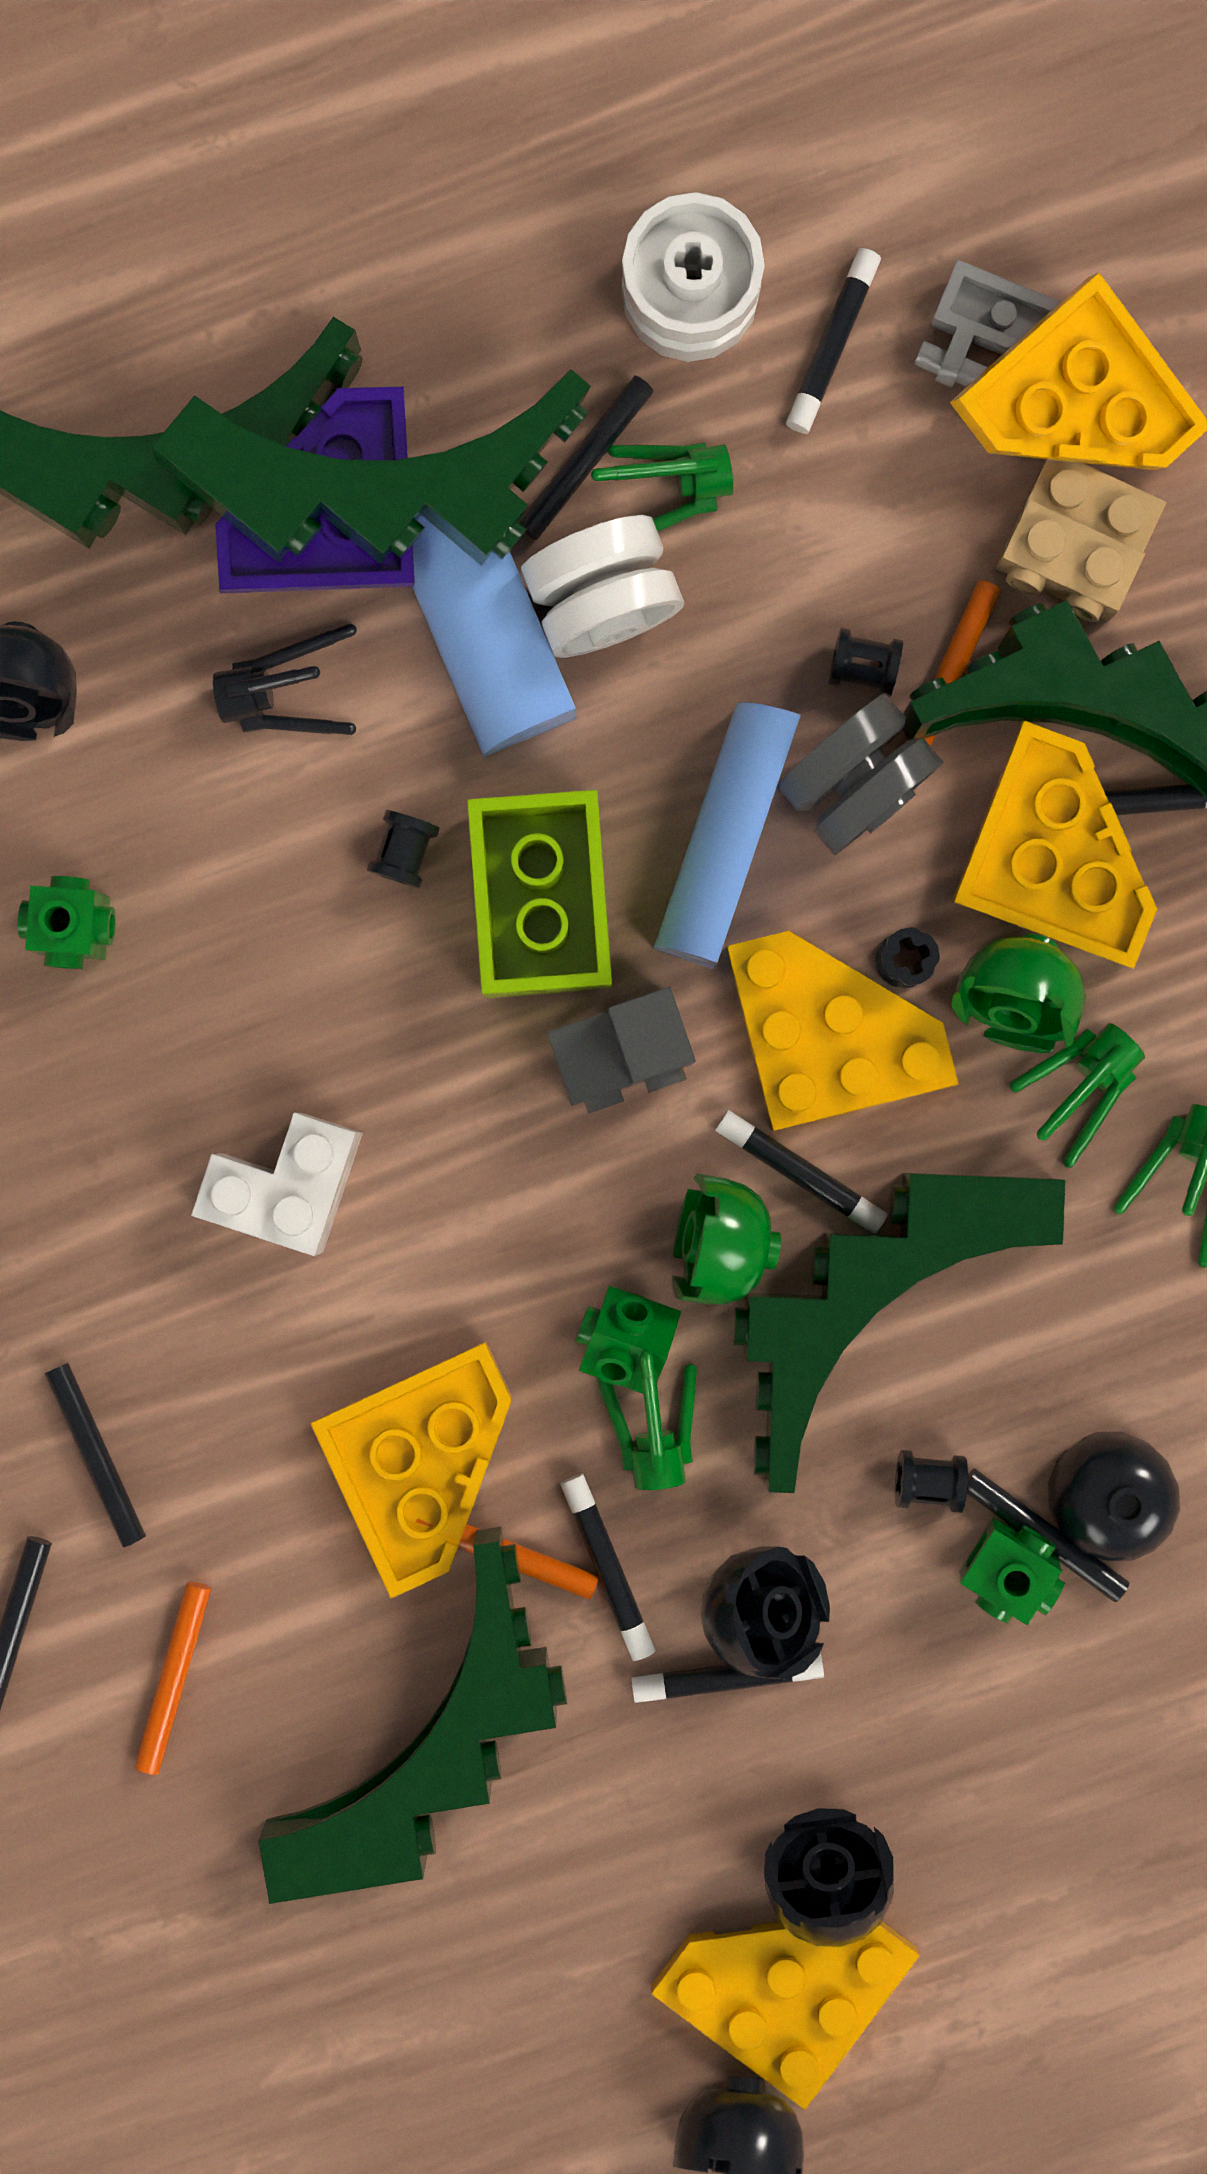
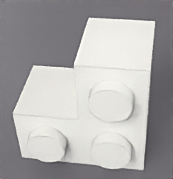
M293 1113L275 1170L224 1153L211 1154L191 1216L312 1256H317L324 1252L363 1133L304 1113Z

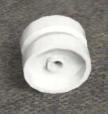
M697 192L669 196L644 211L628 233L622 258L623 277L621 287L626 319L640 341L661 356L686 362L715 358L740 341L753 323L765 267L760 237L747 216L723 198ZM686 277H695L697 280L686 279Z
M645 515L628 516L594 525L548 545L531 556L521 566L522 575L533 603L553 607L542 620V627L554 657L578 656L607 648L658 626L683 608L684 600L673 572L651 568L663 554V545L652 517Z

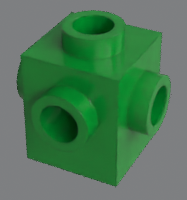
M51 876L50 887L30 885L29 901L23 900L21 902L18 912L19 937L26 939L25 950L45 956L44 966L83 969L84 959L105 960L106 945H112L115 935V909L110 907V897L95 890H89V879ZM65 908L70 915V923L65 930L57 932L59 909Z
M609 1285L600 1310L588 1306L575 1342L587 1347L578 1371L600 1378L606 1383L619 1385L643 1394L640 1356L645 1351L653 1354L655 1374L658 1382L669 1355L681 1311Z
M994 1517L959 1570L960 1584L979 1595L975 1603L982 1610L1001 1622L1009 1623L1011 1618L1014 1617L1027 1626L1037 1611L1043 1615L1049 1613L1058 1600L1065 1582L1058 1578L1062 1569L1059 1558L1052 1554L1056 1546L1050 1540L1024 1525L1019 1532H1016ZM1012 1571H1021L1024 1573L1022 1576L1017 1578L1007 1576V1574H1009Z

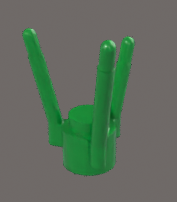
M705 442L685 446L612 445L608 453L614 458L675 461L596 468L591 472V478L594 481H618L676 475L680 496L692 495L693 501L652 518L657 532L694 515L717 511V497L733 495L732 466L725 444L709 447L706 446Z
M1108 1023L1097 1035L1089 1029H1085L1073 1042V1045L1063 1048L1032 1067L1026 1073L1014 1079L1009 1085L1011 1091L1019 1092L1079 1055L1083 1056L1077 1063V1067L1086 1078L1039 1128L1037 1138L1042 1141L1047 1140L1097 1087L1101 1090H1105L1108 1087L1065 1155L1063 1165L1067 1168L1075 1165L1121 1093L1136 1079L1132 1071L1145 1059L1144 1052L1126 1032L1112 1023Z
M1192 1104L1186 1119L1177 1116L1172 1117L1164 1138L1114 1204L1113 1210L1116 1214H1123L1177 1143L1182 1144L1179 1155L1196 1163L1182 1206V1213L1185 1216H1192L1194 1214L1207 1180V1106ZM1207 1210L1198 1256V1264L1202 1268L1207 1267Z
M645 1351L641 1354L640 1360L648 1432L636 1435V1445L633 1443L613 1385L604 1382L600 1378H597L621 1449L623 1470H633L636 1489L662 1490L684 1484L686 1482L684 1464L693 1462L690 1439L697 1367L692 1363L685 1366L677 1438L675 1441L673 1431L662 1430L654 1358L651 1352Z

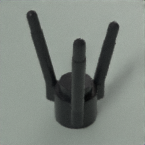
M347 624L259 658L232 663V670L215 672L213 674V693L221 721L227 723L240 720L243 732L272 729L353 735L357 729L355 724L351 722L264 715L263 710L273 709L274 707L272 689L316 679L320 675V670L316 666L297 670L293 669L268 675L266 670L354 636L357 632L356 626L354 624Z

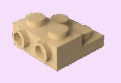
M1046 459L995 569L1007 574L1006 582L1024 593L1040 595L1044 591L1063 601L1068 600L1076 617L1080 619L1098 622L1099 618H1102L1109 622L1121 608L1146 554L1144 550L1167 502L1084 463Z

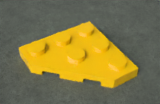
M1096 273L1082 282L950 401V404L990 454L1159 470L1167 468L1207 431L1206 417L1100 273Z
M1021 721L952 901L1134 969L1157 912V907L1148 886L1144 884L1130 852L1131 847L1111 802H1108L1094 770L1095 765L1085 743L1030 722Z
M789 930L726 947L772 1131L959 1085L943 1022Z
M486 1341L310 1423L390 1598H394L449 1572L513 1399ZM417 1518L431 1524L432 1527L417 1523Z
M780 1921L752 1925V1930L715 1935L714 1931L689 1934L656 1977L651 1984V1994L806 2110L919 1958L920 1954L915 1945L883 1921L863 1940L842 1947L815 1946L793 1936Z

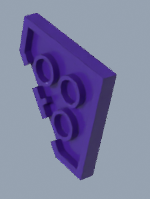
M404 386L338 388L321 407V411L286 447L346 460L393 461L408 458ZM319 514L315 520L322 525V528L310 545L298 557L289 550L278 563L222 516L215 524L219 591L221 594L414 587L413 545L401 558L391 551L385 560L379 564L324 516Z

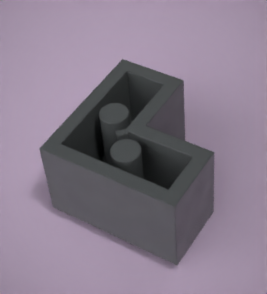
M671 987L609 1007L607 1012L547 1032L571 1105L574 1106L584 1102L588 1114L624 1102L621 1089L645 1081L648 1093L685 1081L687 1078L683 1068L691 1066L696 1062Z

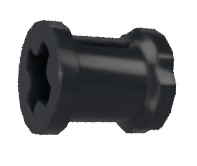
M840 628L828 684L838 686L841 681L879 688L881 695L886 693L888 697H891L899 671L903 640L893 639L890 644L853 637L850 629ZM852 657L872 660L879 662L880 666L875 668L856 664L851 659Z
M385 810L383 820L388 825L375 861H369L367 871L404 885L420 888L422 878L418 873L429 839L437 837L440 828L406 814Z
M917 928L900 929L884 939L878 947L875 957L877 972L882 980L892 987L901 989L915 987L933 975L935 966L940 959L939 948L931 935L923 933ZM899 942H903L907 950L918 949L921 953L922 960L913 965L915 975H911L907 967L896 968L893 964L892 957L901 951Z
M900 1451L895 1474V1504L897 1508H908L910 1503L914 1502L947 1505L952 1512H963L968 1485L967 1458L954 1455L951 1461L914 1458L912 1451Z

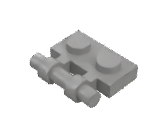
M957 259L930 325L953 335L948 350L924 341L914 365L937 374L935 381L952 388L955 382L967 387L988 368L965 358L971 343L1003 355L1053 310L1060 301Z

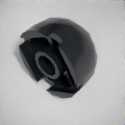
M13 621L0 625V738L33 741L37 737V733L33 728L47 729L55 726L54 737L64 734L74 724L77 697L76 671L69 656L58 643L30 624Z
M1121 1431L1095 1432L1084 1437L1085 1440L1076 1443L1070 1451L1066 1450L1057 1459L1048 1481V1504L1053 1519L1057 1522L1061 1533L1081 1552L1104 1561H1133L1155 1551L1172 1533L1180 1512L1179 1485L1168 1461L1148 1442Z
M779 1546L756 1547L731 1555L710 1576L702 1597L701 1619L704 1634L715 1654L737 1672L763 1678L789 1679L805 1672L820 1655L824 1643L816 1642L820 1631V1622H829L830 1604L826 1584L814 1562L805 1555H795L788 1550L789 1548Z
M817 1808L794 1816L784 1824V1832L776 1838L773 1846L772 1842H770L765 1852V1890L777 1919L793 1936L815 1946L842 1947L863 1940L882 1923L894 1894L893 1855L884 1835L875 1827L873 1832L867 1825L858 1822L856 1814L844 1809Z
M726 2075L725 2089L715 2088L702 2091L689 2102L680 2117L675 2138L673 2167L708 2173L709 2169L712 2172L723 2174H803V2132L796 2113L786 2101L774 2095L764 2093L765 2079Z

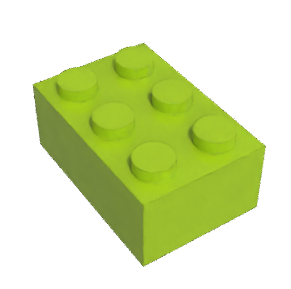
M586 790L467 799L482 995L485 998L612 989L598 791Z

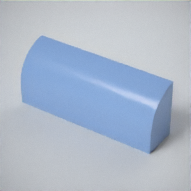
M421 515L417 521L425 529L413 544L415 584L412 588L483 757L575 720V705L510 551L503 559L492 552L481 566Z
M741 702L735 705L653 948L654 950L713 969L717 964L801 716L800 714L757 703Z

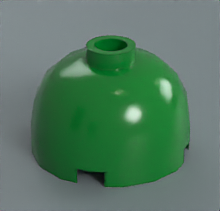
M1026 934L1022 937L1015 936L991 941L969 959L960 975L951 1007L958 1019L966 1026H968L971 1016L977 1021L991 1026L985 1030L983 1037L997 1044L1020 1051L1051 1053L1056 1041H1065V1048L1073 1045L1084 1010L1086 992L1083 978L1078 968L1066 954L1058 949L1054 941L1042 935Z
M697 1173L694 1180L701 1190L687 1189L678 1218L673 1248V1257L683 1259L685 1262L684 1277L672 1275V1287L675 1298L701 1304H728L744 1298L759 1284L764 1269H775L781 1250V1235L779 1232L771 1231V1217L760 1195L748 1186L726 1178Z

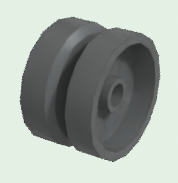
M886 693L878 696L842 724L802 759L777 785L778 790L797 812L812 809L833 792L838 796L839 799L817 819L814 832L834 856L868 830L871 834L916 795L913 790L944 763L924 738L910 739L887 758L883 755L881 751L900 734L906 717Z

